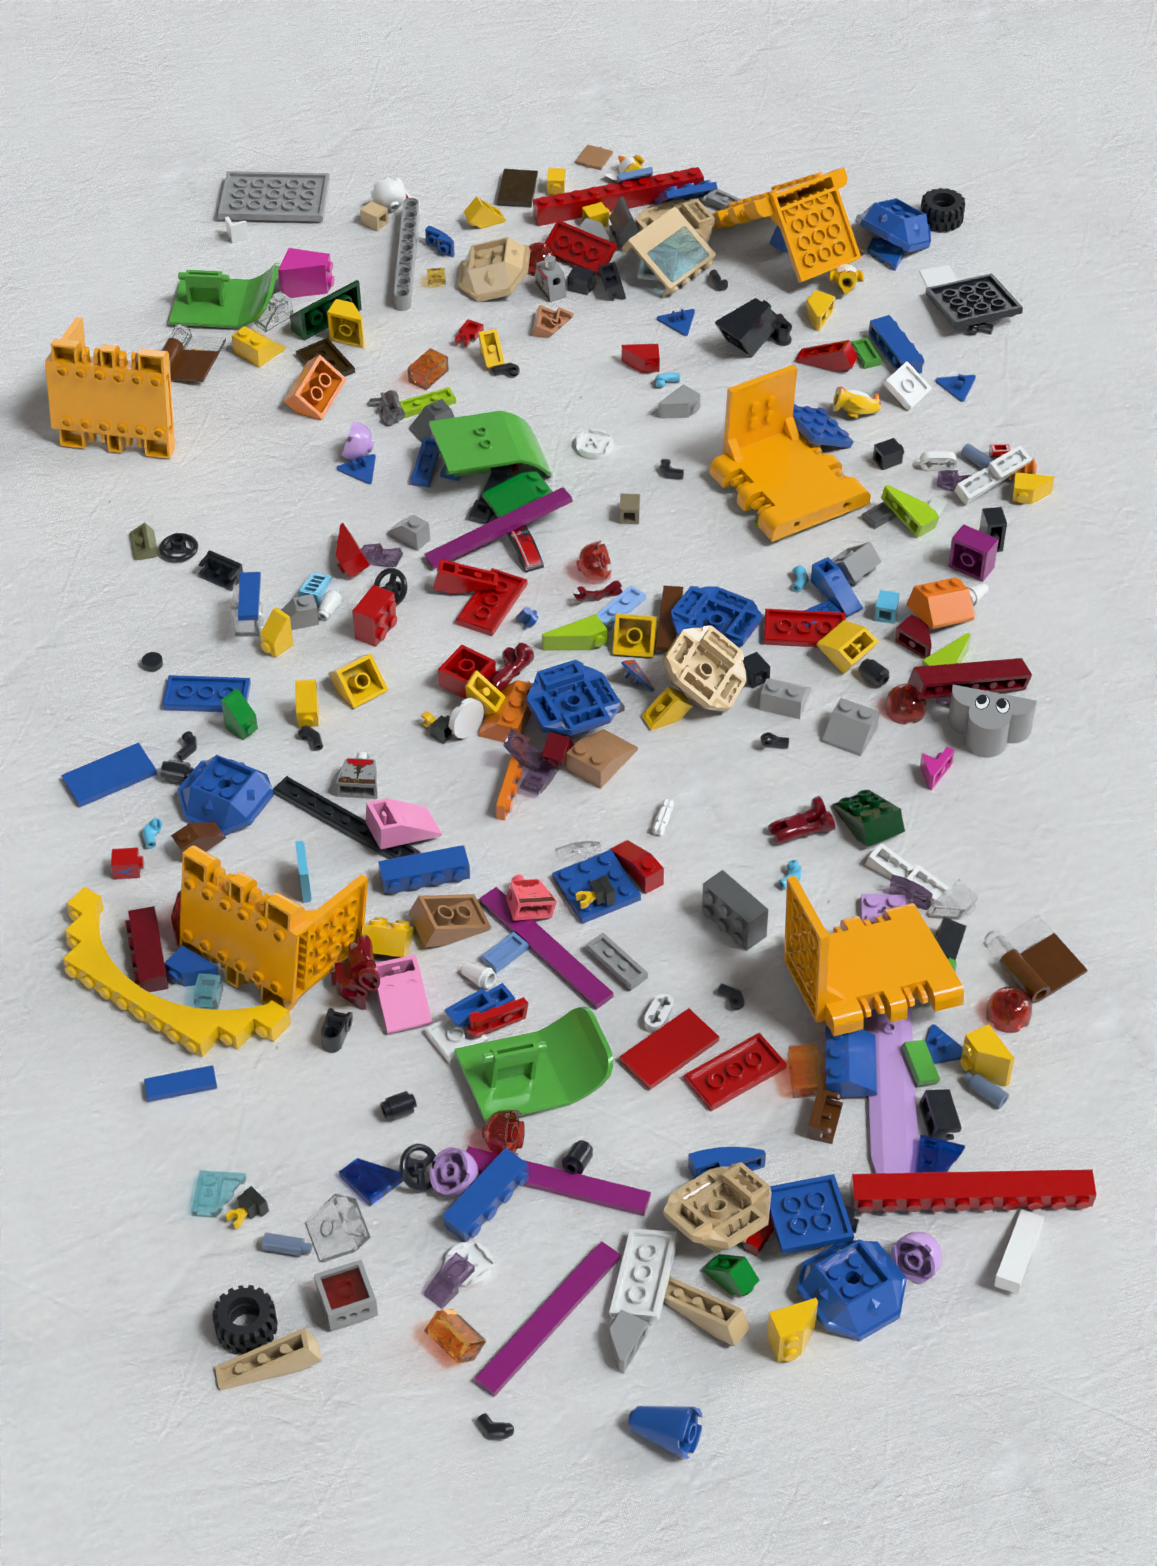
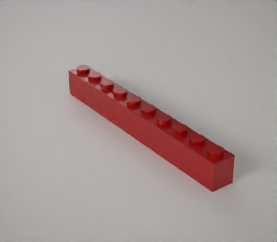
M693 167L533 199V217L538 226L553 224L557 220L563 222L582 218V207L600 202L610 212H613L621 197L624 198L629 209L655 204L654 199L659 197L658 194L663 193L667 188L677 186V189L689 183H694V186H696L701 181H704V176L699 167Z
M1093 1169L852 1174L850 1181L852 1208L857 1209L856 1211L861 1213L872 1211L891 1213L897 1210H908L909 1212L932 1210L940 1212L945 1209H956L957 1211L980 1209L989 1211L996 1208H1004L1005 1210L1029 1208L1037 1210L1052 1207L1053 1209H1063L1065 1207L1085 1209L1093 1207L1097 1196Z

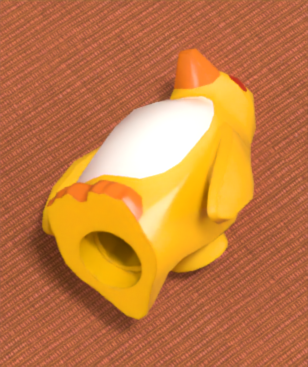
M619 155V174L643 169L642 164L645 160L639 155L633 157Z
M848 263L831 270L829 280L835 281L841 291L849 294L857 282L864 281V274Z
M838 386L833 398V411H838L842 408L848 412L847 416L858 418L859 414H872L880 411L881 402L878 393L873 398H870L864 392L853 389L846 390L844 387Z

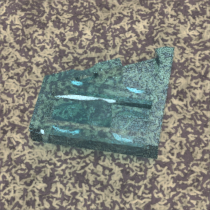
M200 1170L191 1210L192 1216L217 1218L224 1205L233 1198L234 1191L238 1186L246 1182V1174Z

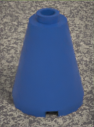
M637 1406L635 1410H631L628 1424L631 1425L633 1432L680 1458L689 1459L690 1457L687 1454L695 1452L700 1440L702 1425L698 1424V1417L702 1418V1412L700 1408L694 1406Z

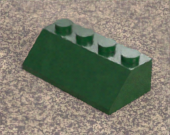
M355 280L290 315L291 331L305 341L329 328L327 312L336 299L352 302L357 310L361 311L359 281Z

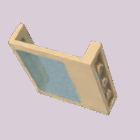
M673 207L631 237L621 248L625 254L633 249L666 287V290L661 294L663 298L668 294L673 295L680 285L684 287L691 280L692 276L696 278L702 272L701 269H708L714 263L712 260L716 256L715 252L676 207Z

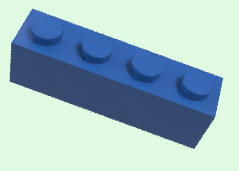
M890 315L870 320L869 336L894 369L897 371L905 362H908L918 374L922 373L923 355L916 350L915 345L909 341L906 333L899 328L898 323Z
M464 845L378 861L384 895L470 879V865Z
M505 1148L442 1215L444 1227L464 1242L476 1237L481 1230V1226L496 1215L500 1205L507 1203L511 1199L513 1191L518 1186L526 1183L529 1178L528 1164Z

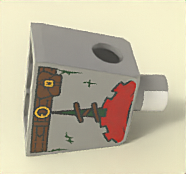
M552 255L546 256L544 261L536 264L535 284L549 302L566 298L565 278L563 270L555 261V257Z
M359 752L356 758L345 759L336 780L337 796L378 799L376 761L369 759L368 753Z

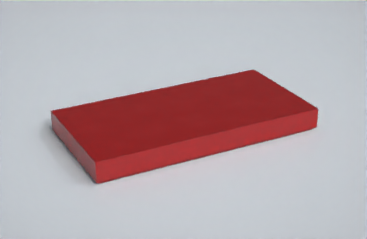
M557 220L541 251L573 266L593 270L594 275L601 277L598 267L610 262L618 246L613 242Z
M491 568L490 571L498 573L496 589L475 591L456 619V625L489 636L494 635L528 585L527 579Z
M765 608L763 645L819 648L816 644L842 621L846 620V613Z
M688 1008L619 1056V1061L641 1083L651 1090L719 1042L720 1036Z
M759 1032L686 1073L684 1080L708 1109L713 1111L785 1070L787 1063Z

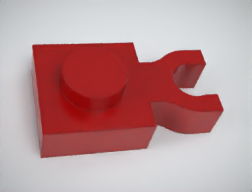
M467 319L459 329V334L455 337V344L464 341V346L468 347L470 340H476L479 337L478 333L484 330V324Z

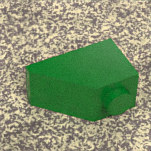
M237 688L221 700L226 729L242 740L252 735L258 729L255 712Z
M718 1254L702 1268L706 1275L732 1295L746 1296L753 1291L754 1286L760 1281L746 1257Z

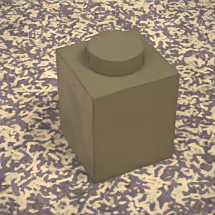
M621 493L620 524H639L640 494Z

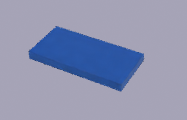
M169 675L162 705L163 710L223 712L221 700L236 688L248 702L251 679Z
M138 742L61 776L78 806L82 807L157 775V770Z

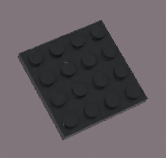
M992 273L926 288L928 298L955 329L987 321H996L1004 317H1013L1023 312V307Z

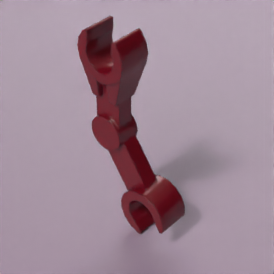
M616 580L600 591H588L583 586H579L577 589L580 594L573 593L577 601H583L586 598L599 601L606 596L620 595L623 591L620 588L622 587L621 583Z

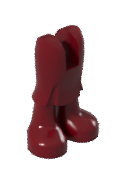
M521 642L515 649L507 647L502 652V658L505 663L487 679L500 692L508 686L514 677L520 675L522 669L529 666L533 661L534 652L527 644Z
M817 796L811 800V806L808 811L801 814L798 812L793 816L778 819L769 824L768 829L772 835H775L774 839L777 844H784L802 836H810L813 833L835 830V821L830 811H826L822 798Z
M361 935L357 938V944L355 942L348 944L349 973L352 979L345 980L342 983L341 989L342 994L349 999L364 998L368 995V990L375 991L380 985V975L376 970V963L373 960L372 941L368 935Z

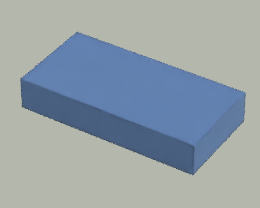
M648 167L620 173L617 175V181L623 182L625 180L652 176L653 168Z
M513 931L481 956V962L487 967L492 968L493 972L497 974L529 949V944Z

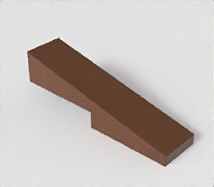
M663 586L656 651L668 652L677 637L671 620V610L682 598L684 587Z

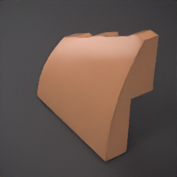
M539 305L531 335L536 337L552 336L573 317L574 313L560 307L557 311Z

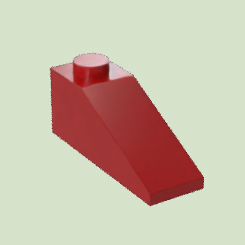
M850 340L802 348L796 358V362L832 371H847L853 368L858 356Z
M340 524L335 555L339 561L337 566L342 574L347 573L350 578H353L369 567L370 564L345 524Z
M440 559L433 589L450 594L496 589L498 573Z
M629 840L610 848L624 870L645 894L664 885V868L651 853Z

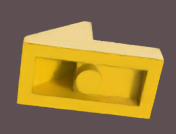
M497 329L479 332L480 355H483L486 369L504 364Z

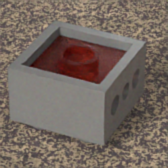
M362 1260L314 1274L316 1291L330 1331L378 1316L376 1298Z

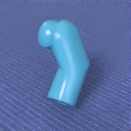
M666 372L659 374L655 377V385L657 387H664L665 382H680V373Z
M798 565L792 569V573H795L794 577H797V580L792 585V589L795 592H800L809 581L806 569Z
M159 818L152 819L142 830L144 842L148 849L156 846L154 837L160 832L163 825Z

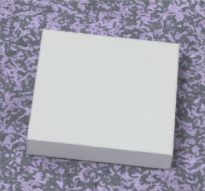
M905 362L883 383L907 411L932 389L908 362Z
M448 1016L425 1028V1034L449 1064L458 1060L454 1052L455 1048L488 1042L485 1034L479 1037H470L467 1034L468 1026L456 1027Z

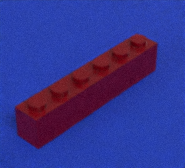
M1022 658L919 666L913 668L908 684L917 699L951 697L953 685L995 693L1026 690L1032 673Z

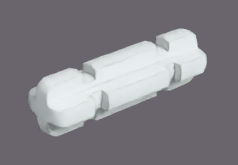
M664 799L662 801V807H660L655 819L656 822L652 827L654 835L662 836L671 815L670 813L674 807L672 800Z

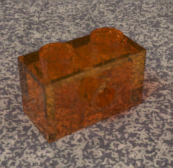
M431 348L427 350L414 363L409 365L407 370L409 383L424 390L430 388L449 371L448 356Z
M817 1044L789 1046L787 1060L793 1098L815 1097L819 1087H826L825 1073L820 1071V1066H823L822 1053L817 1051Z
M454 1309L436 1311L424 1330L457 1363L474 1361L487 1341Z

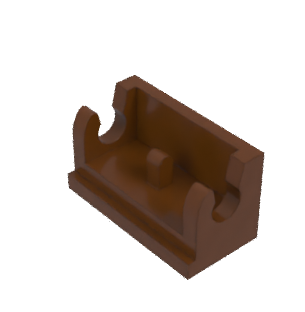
M818 1088L808 1124L807 1139L833 1144L843 1106L842 1102L837 1101L841 1099L840 1094Z

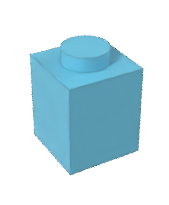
M880 590L874 621L895 624L900 593Z

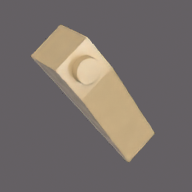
M669 1276L664 1303L706 1332L735 1347L750 1330L743 1309Z
M303 1328L215 1366L218 1387L220 1390H225L297 1372L321 1362L322 1359L318 1340L307 1329Z

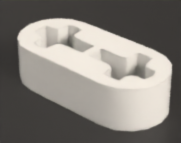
M928 451L920 456V464L922 469L928 471H949L957 466V459L955 453L950 451Z
M663 993L654 998L644 1017V1027L648 1032L654 1033L667 1024L674 1010V999L672 996ZM667 1003V1005H664L663 1009L660 1010V1005ZM656 1017H658V1022L652 1024L651 1022H654Z

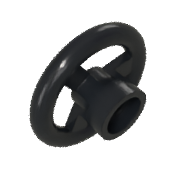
M174 533L162 540L159 552L168 561L183 562L191 559L197 553L199 545L197 540L189 534ZM186 540L192 543V549L186 547ZM170 542L171 547L165 549L166 545ZM175 552L185 553L183 556H172L170 554Z
M387 568L378 574L374 585L379 587L381 580L390 574L389 582L381 588L394 593L397 606L406 596L407 580L400 570Z
M417 1143L407 1147L400 1159L401 1177L404 1183L414 1191L422 1192L433 1187L430 1179L425 1183L424 1173L430 1163H432V1169H434L436 1161L433 1160L436 1154L427 1145ZM414 1151H423L427 1154L423 1160L409 1157ZM417 1178V1184L413 1182L411 1179Z

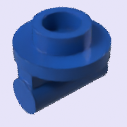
M525 607L516 616V620L523 622L524 627L528 628L535 625L539 616L536 615L537 610L531 611L529 607Z

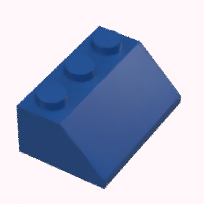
M825 1026L826 1085L828 1091L840 1094L841 1098L877 1095L875 1034L859 1030L833 1036L829 1027Z

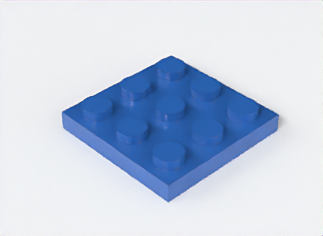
M705 180L694 186V183H689L677 189V186L667 188L663 193L658 194L659 197L654 199L655 206L671 200H690L705 197L718 189L717 182Z
M794 404L793 418L796 427L810 443L851 448L854 441L849 437V433L838 426V422L827 415L828 412L820 407L811 408L809 406L801 407Z
M611 849L552 872L553 880L582 924L641 901L640 892ZM606 875L615 890L616 903L607 906L606 902L597 905L594 900L587 908L581 909L580 901L585 899L577 901L576 893L579 891L591 892L590 881Z
M834 1174L770 1186V1217L782 1255L854 1241L853 1230Z

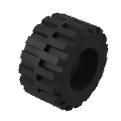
M948 188L931 189V191H927L922 196L920 211L927 215V223L933 231L949 232L950 230L957 229L963 223L965 198L962 197V194L957 193V191Z
M239 1285L236 1290L233 1288L228 1289V1294L223 1293L219 1297L220 1301L215 1302V1310L212 1312L214 1328L219 1343H222L223 1348L226 1350L231 1348V1353L237 1354L240 1351L242 1354H245L274 1340L273 1334H276L278 1330L275 1305L273 1300H271V1296L268 1293L264 1294L262 1288L258 1287L255 1290L253 1285H248V1288ZM250 1314L257 1316V1319L248 1325H236L233 1323L242 1315Z

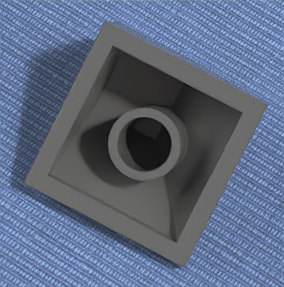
M443 399L428 404L412 423L410 429L421 442L423 438L435 439L429 426V421L454 418L452 409Z

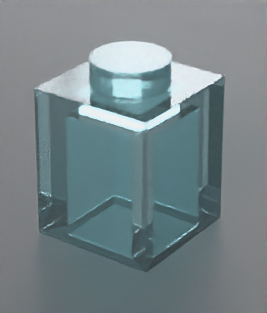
M211 973L198 974L193 993L195 1008L218 1010L223 992L221 975Z

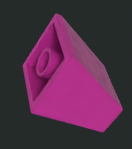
M288 248L278 268L281 298L288 299L327 294L330 287H333L335 280L334 276H332L333 262L330 259V254Z

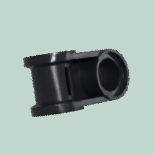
M779 313L776 318L780 324L770 337L776 344L787 346L792 341L790 336L792 324Z
M333 1008L328 1009L321 1028L322 1047L326 1052L335 1053L342 1048L347 1033L352 1026V1012L346 1014L336 1012Z

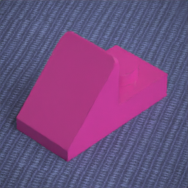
M947 746L942 753L939 752L936 758L924 753L921 754L920 768L928 789L933 790L953 764L954 749Z

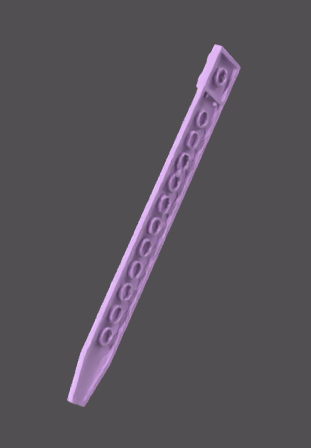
M861 894V920L869 919L871 924H875V917L882 916L880 912H883L884 909L906 905V896ZM908 1007L907 1019L890 1022L886 1013L879 1015L875 1009H872V1016L865 1018L866 1031L876 1036L877 1095L868 1096L871 1163L875 1173H916L919 1162L915 1080L902 1049L904 1042L913 1041L911 1007Z

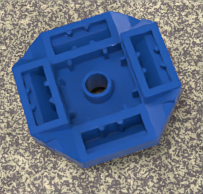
M898 198L875 202L862 214L856 216L855 222L907 252L929 248L931 233L930 225L927 223V215Z
M690 586L671 610V620L676 636L683 629L702 628L711 625L737 647H742L762 621V614L753 600L718 586L701 588Z
M576 659L537 671L526 698V703L543 733L552 732L565 737L580 733L587 734L592 729L611 723L621 705L620 700L604 674L594 668L584 666V663Z
M217 754L209 760H201L178 788L185 821L187 823L215 822L224 836L232 831L251 825L274 796L266 773L246 766L244 762L226 759Z
M854 1240L835 1244L803 1262L797 1285V1294L803 1302L817 1298L816 1318L825 1330L849 1336L850 1339L860 1342L900 1318L907 1277L878 1241Z

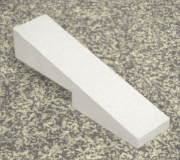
M1020 445L990 462L988 467L958 483L954 491L966 506L1029 464L1032 459Z
M882 843L870 854L865 863V866L938 907H941L954 892L920 865L914 868Z
M1021 1209L997 1272L995 1287L1016 1294L1019 1293L1044 1222V1216Z

